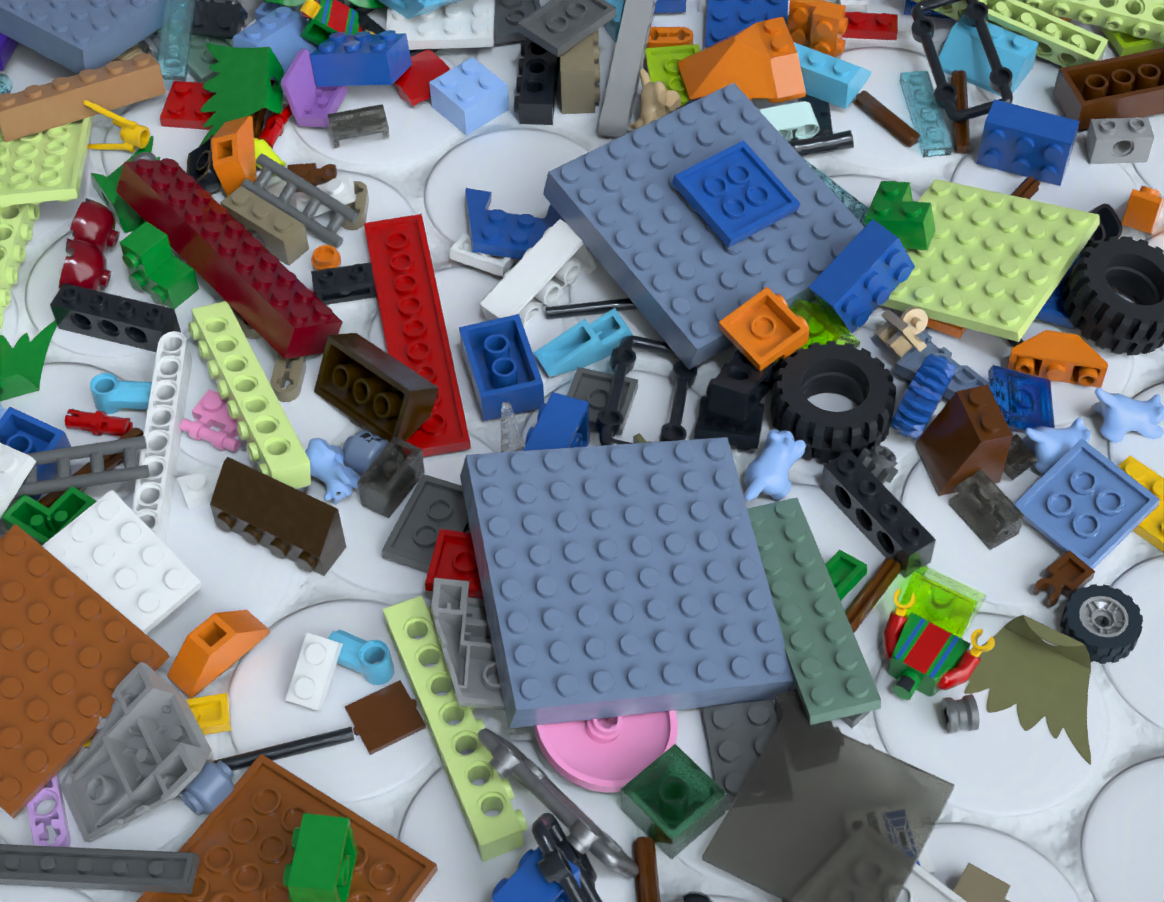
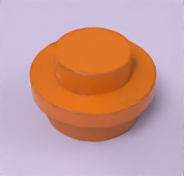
M322 245L314 250L311 263L315 270L336 268L341 264V256L333 246Z

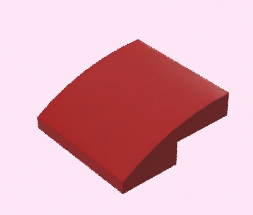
M430 49L412 56V66L392 84L398 89L400 98L411 106L431 98L429 82L451 70Z

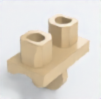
M911 307L904 311L901 319L889 309L881 314L886 323L875 334L900 358L912 347L919 352L927 347L922 340L915 336V334H919L927 326L928 316L925 311L919 307Z

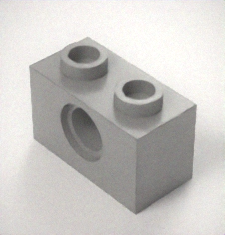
M1148 117L1091 119L1084 144L1089 163L1147 162L1154 141V134Z

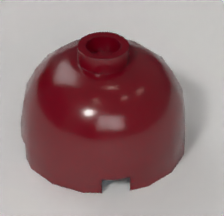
M86 198V202L82 201L71 224L72 236L74 239L97 246L105 254L109 247L115 248L119 239L120 232L115 230L116 220L113 213L106 206ZM67 238L66 253L73 255L75 249L70 248L73 240Z
M74 239L70 248L75 249L73 256H66L58 288L60 289L63 283L99 291L101 287L107 288L112 271L107 270V259L104 253L93 244Z

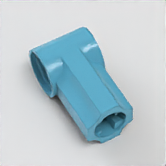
M101 373L92 378L90 389L96 409L104 411L106 414H114L121 408L148 409L152 382L120 381L111 373Z
M340 629L336 632L333 631L328 637L330 640L343 643L337 661L338 664L363 674L366 681L373 685H383L392 679L394 665L389 647L383 641H366Z

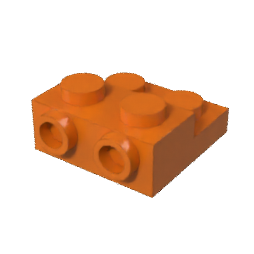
M790 0L787 28L793 42L835 58L837 55L842 56L846 40L842 39V35L845 34L848 25V18H844L846 6L823 0Z
M768 287L718 322V329L759 371L766 368L780 356L783 359L787 358L806 344L809 338L810 329L806 320L800 315L796 316L788 308L785 299L780 294L775 295Z

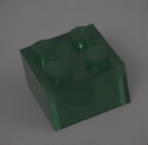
M676 744L621 788V810L648 837H652L655 844L671 860L722 817L726 810L727 793Z

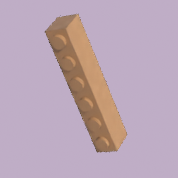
M140 53L128 60L109 62L101 68L82 70L74 76L58 77L44 85H31L17 93L1 94L0 136L6 143L101 114L83 104L84 100H88L111 111L166 94L160 64L150 53Z

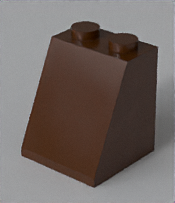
M987 384L956 391L917 440L916 448L938 496L1000 483L1013 434Z

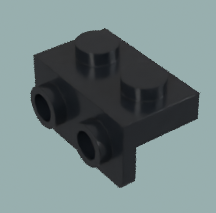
M189 0L184 31L189 35L233 39V36L241 32L243 19L247 20L248 13L240 3L235 1L216 3L214 0Z
M371 262L311 271L314 294L325 305L377 297Z
M701 397L694 439L727 437L729 445L737 449H758L762 431L764 404L759 403L743 422L709 411L710 397Z

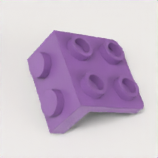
M307 49L299 50L281 80V89L285 93L298 126L328 127L348 93L347 86L316 87L310 54Z

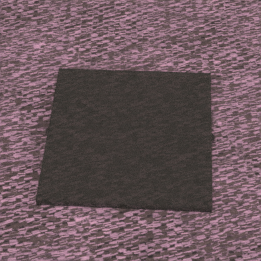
M788 709L703 853L702 860L780 898L782 902H896L954 790L955 784L877 750L871 744L866 745L820 723L810 725L807 717Z

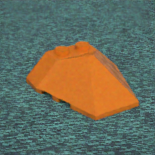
M783 17L756 22L677 62L689 101L705 97L732 83H735L751 102L752 99H769L770 103H780L806 97L798 52Z

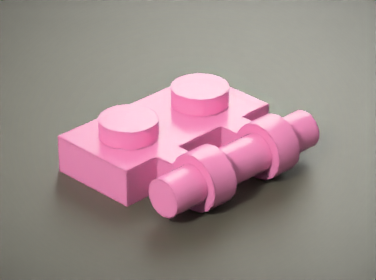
M209 389L192 410L193 417L196 420L193 422L183 419L180 424V430L189 433V437L201 441L203 439L213 443V447L225 451L228 449L232 452H237L241 444L239 440L234 439L236 436L239 437L237 420H231L227 410V400L221 399L218 392ZM212 426H214V427L219 428V429H221V430H219V431L217 432V431L212 430V429H210V428H211Z

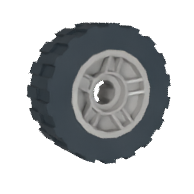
M1093 584L1089 587L1078 589L1077 593H1073L1070 596L1060 621V627H1062L1060 633L1085 644L1091 662L1095 661L1099 662V664H1106V662L1115 663L1119 662L1121 658L1125 659L1129 656L1130 651H1133L1143 628L1141 626L1143 616L1140 615L1138 604H1135L1133 598L1124 594L1122 590L1111 588L1109 585L1097 586V584Z

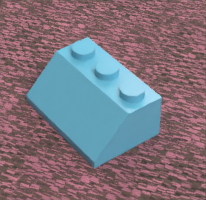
M964 13L952 27L939 55L943 72L952 76L954 70H964L968 83L1001 96L1000 93L995 92L990 87L991 67L977 29L968 24L966 13ZM986 22L1002 67L1010 69L1013 74V84L1011 86L1013 94L1033 69L1039 43Z
M793 42L798 52L806 94L846 109L871 76V71Z

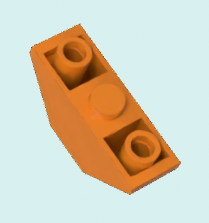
M246 116L225 122L211 139L213 168L228 197L241 186L246 178L255 182L257 175L253 118Z
M1142 185L1139 191L1132 189L1121 225L1152 234L1164 206V199L1160 197L1161 193L1158 190Z
M1045 330L1012 348L1006 373L1101 388L1108 369V363L1079 335Z
M248 610L214 613L187 635L167 677L189 699H192L270 634V630Z

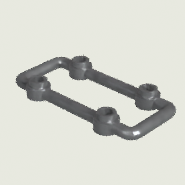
M486 728L479 731L478 740L493 756L489 762L490 765L505 778L510 773L513 774L525 788L569 829L570 834L566 839L574 848L582 854L589 849L599 861L624 876L633 878L638 875V865L624 852L622 847L572 802L534 762L527 758L511 742Z

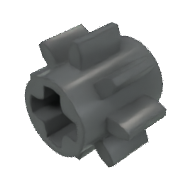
M872 446L870 450L864 448L858 457L882 484L885 481L890 483L898 473V470L894 468L897 465L896 456L885 446Z

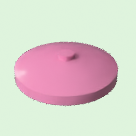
M676 710L534 726L535 737L541 752L560 775L585 789L606 793L631 790L655 777L673 751L678 729Z

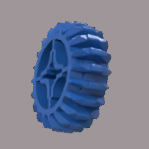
M930 354L922 362L891 421L892 428L899 431V434L905 437L909 436L915 440L924 432L956 372L955 365L948 362L949 360Z

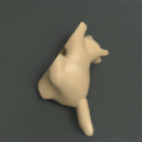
M644 69L639 70L642 84L640 94L641 111L639 119L628 125L632 130L651 123L681 106L679 94L675 90H666V86L661 81L651 82L649 74Z

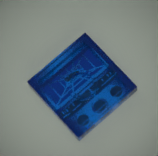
M992 365L988 370L989 388L1008 426L1023 430L1040 426L1055 428L1051 381Z

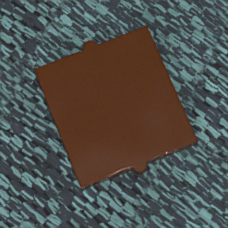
M401 680L345 706V710L354 725V734L360 736L369 755L426 728V724L416 708V700L410 698Z

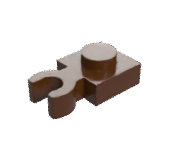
M316 163L287 166L288 170L314 186L327 183L337 176V168L334 164H327L321 168H317Z
M1069 550L1046 569L1044 575L1046 578L1036 582L1033 594L1036 596L1041 591L1050 592L1051 595L1048 597L1046 605L1052 607L1058 603L1061 592H1064L1069 597L1073 593H1077L1078 589L1084 587L1093 579L1096 571Z

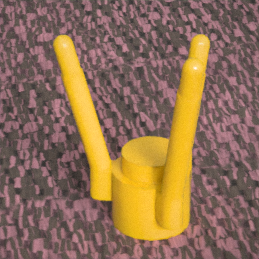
M88 100L83 101L85 106L113 119L112 123L121 128L120 138L124 141V144H88L87 149L134 152L135 147L141 149L146 147L150 138L148 127L127 120Z

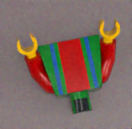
M306 0L299 9L300 17L308 19L301 32V36L317 45L325 42L329 35L333 33L344 32L346 35H354L362 32L358 23V13L346 6L345 0Z
M899 588L893 597L894 603L897 605L896 609L891 611L883 634L884 657L890 662L888 673L897 679L892 687L894 694L903 700H910L916 690L926 696H934L939 690L946 691L966 683L981 661L980 654L993 649L995 639L991 636L986 645L979 646L978 638L982 635L983 629L975 630L971 635V643L912 612L907 617L905 615L906 610L914 606L916 598L914 593H912L910 603L901 605L898 597L902 589Z

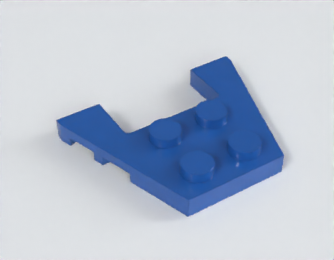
M470 188L465 190L472 252L521 260L525 252L535 246L549 227H553L559 219L565 222L551 204L545 218H537L531 214L518 215L506 213L501 209L488 210L491 204L492 192Z

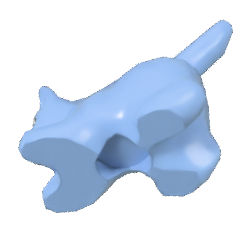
M1101 388L1095 390L1096 397L1099 400L1095 404V411L1104 418L1100 431L1107 440L1115 443L1120 442L1128 431H1136L1150 439L1162 437L1164 431L1157 425L1164 420V406L1160 402L1161 396L1159 394L1154 395L1147 401H1139L1123 394L1108 393Z
M1080 417L1067 428L1044 426L1033 429L1027 428L1025 430L1026 437L1021 440V447L1025 451L1033 452L1036 455L1035 468L1044 475L1081 438L1089 443L1091 431L1083 425V420Z
M777 429L770 430L760 456L748 465L745 472L744 484L748 487L744 495L745 500L750 501L756 498L760 492L770 495L774 500L785 498L791 490V481L788 479L789 470L804 454L805 442L802 440L795 442L793 434L788 430L780 432Z
M313 438L309 441L305 453L310 460L311 476L326 484L325 501L333 499L335 505L339 500L352 495L353 487L358 490L366 488L363 479L352 468L346 467L343 464L345 462V453H343L341 447L329 445L326 440L321 438Z

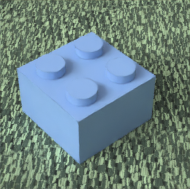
M473 57L429 82L432 108L465 135L472 133L509 110L508 84Z

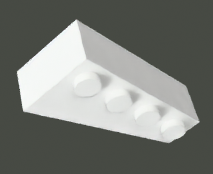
M559 219L553 227H549L544 232L543 237L533 248H529L518 264L505 273L500 283L493 290L485 294L482 302L479 304L485 318L489 321L519 314L523 326H527L540 315V307L544 304L552 305L559 299V293L566 286L572 289L580 282L578 276L584 271L590 274L597 268L593 255L570 226Z

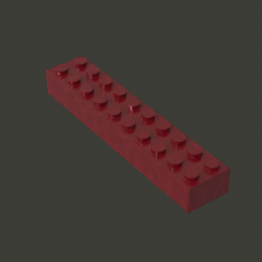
M169 158L152 161L139 159L138 161L124 162L116 189L117 194L146 222L167 234L170 246L283 359L324 353L328 335L338 334L343 323L330 307L318 299L312 290L308 289L297 279L294 273L290 272L276 256L272 255L258 239L254 238L245 229L243 224L233 218L226 208L221 206L211 197L209 192L205 191L192 176L188 175L179 166L178 162Z

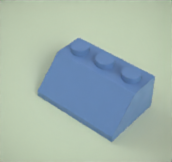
M288 7L277 8L233 36V47L236 48L269 46L280 62L284 75L300 49H307L309 54H311L318 48V45L301 36L307 20L301 18L299 13L292 11ZM271 77V80L277 81L275 77Z

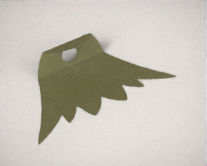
M1025 615L1012 619L993 636L995 639L993 649L980 654L981 661L967 680L970 683L964 693L973 694L989 688L987 712L989 713L1002 711L1017 704L1018 718L1025 731L1032 729L1043 717H1046L1052 736L1057 739L1062 728H1064L1077 751L1091 765L1087 728L1091 661L1085 644ZM1045 641H1047V642H1049V643H1052V644H1055V645H1058V646H1053V645L1047 644Z

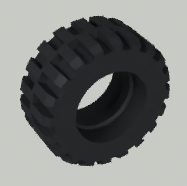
M1117 236L1107 237L1104 240L1101 239L1091 243L1081 253L1068 274L1062 289L1063 307L1066 316H1071L1069 319L1070 323L1075 329L1079 328L1081 336L1086 340L1091 339L1096 343L1095 346L1101 349H1111V353L1115 354L1126 352L1127 356L1139 355L1140 353L1147 354L1164 345V250L1157 246L1154 248L1148 245L1149 242L1145 240L1135 241L1132 237L1122 236L1120 239ZM1110 286L1130 293L1141 305L1123 299Z
M827 341L824 345H820L817 342L808 345V349L802 347L792 353V357L788 356L781 363L774 376L770 408L772 426L779 430V432L784 430L790 431L795 442L797 440L805 442L806 448L802 457L809 460L812 457L820 459V463L827 464L849 450L858 458L864 448L870 450L872 446L876 447L885 441L891 427L895 407L896 386L893 383V376L887 368L884 369L885 364L878 357L872 358L870 351L861 348V350L856 349L854 344L845 342V345L836 344V341ZM821 393H835L851 399L858 406L847 411L833 412L813 405L808 401V398Z

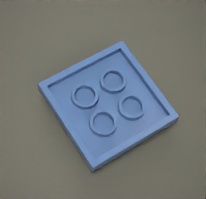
M1081 438L1013 504V511L1064 553L1070 550L1094 569L1159 506L1160 499Z

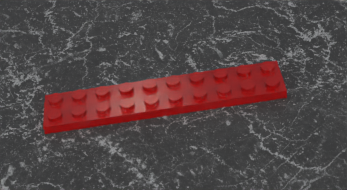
M422 214L364 223L387 352L439 387L431 416L405 442L407 459L471 449Z

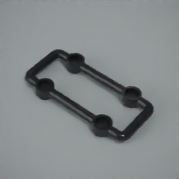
M924 0L917 3L912 9L914 22L911 28L914 40L922 43L937 86L934 91L935 103L940 108L945 109L948 118L954 122H963L987 115L993 101L957 111L955 106L957 102V89L954 85L947 83L932 40L934 24L930 19L924 18L923 15L925 11L962 0ZM966 0L968 5L966 8V21L972 27H976L992 70L989 77L990 87L995 92L1000 93L1002 98L998 99L999 101L1012 104L1013 94L1011 86L1013 84V74L1010 69L1002 67L986 24L988 20V7L985 3L978 0Z
M630 335L622 339L619 347L613 349L610 366L614 373L606 408L598 412L596 419V428L600 434L599 439L602 446L634 444L613 438L620 432L623 423V415L618 410L626 375L633 370L636 361V353L632 348L679 358L667 343ZM681 360L673 365L671 380L675 386L669 423L662 426L659 442L685 440L687 432L681 424L687 390L694 384L698 370L696 366L688 370Z
M543 813L532 824L533 836L543 853L544 859L538 862L543 876L549 884L554 881L559 883L569 902H602L581 864L576 848L567 841L566 838L568 836L565 835L557 819L551 813ZM568 860L580 869L581 889L573 876Z

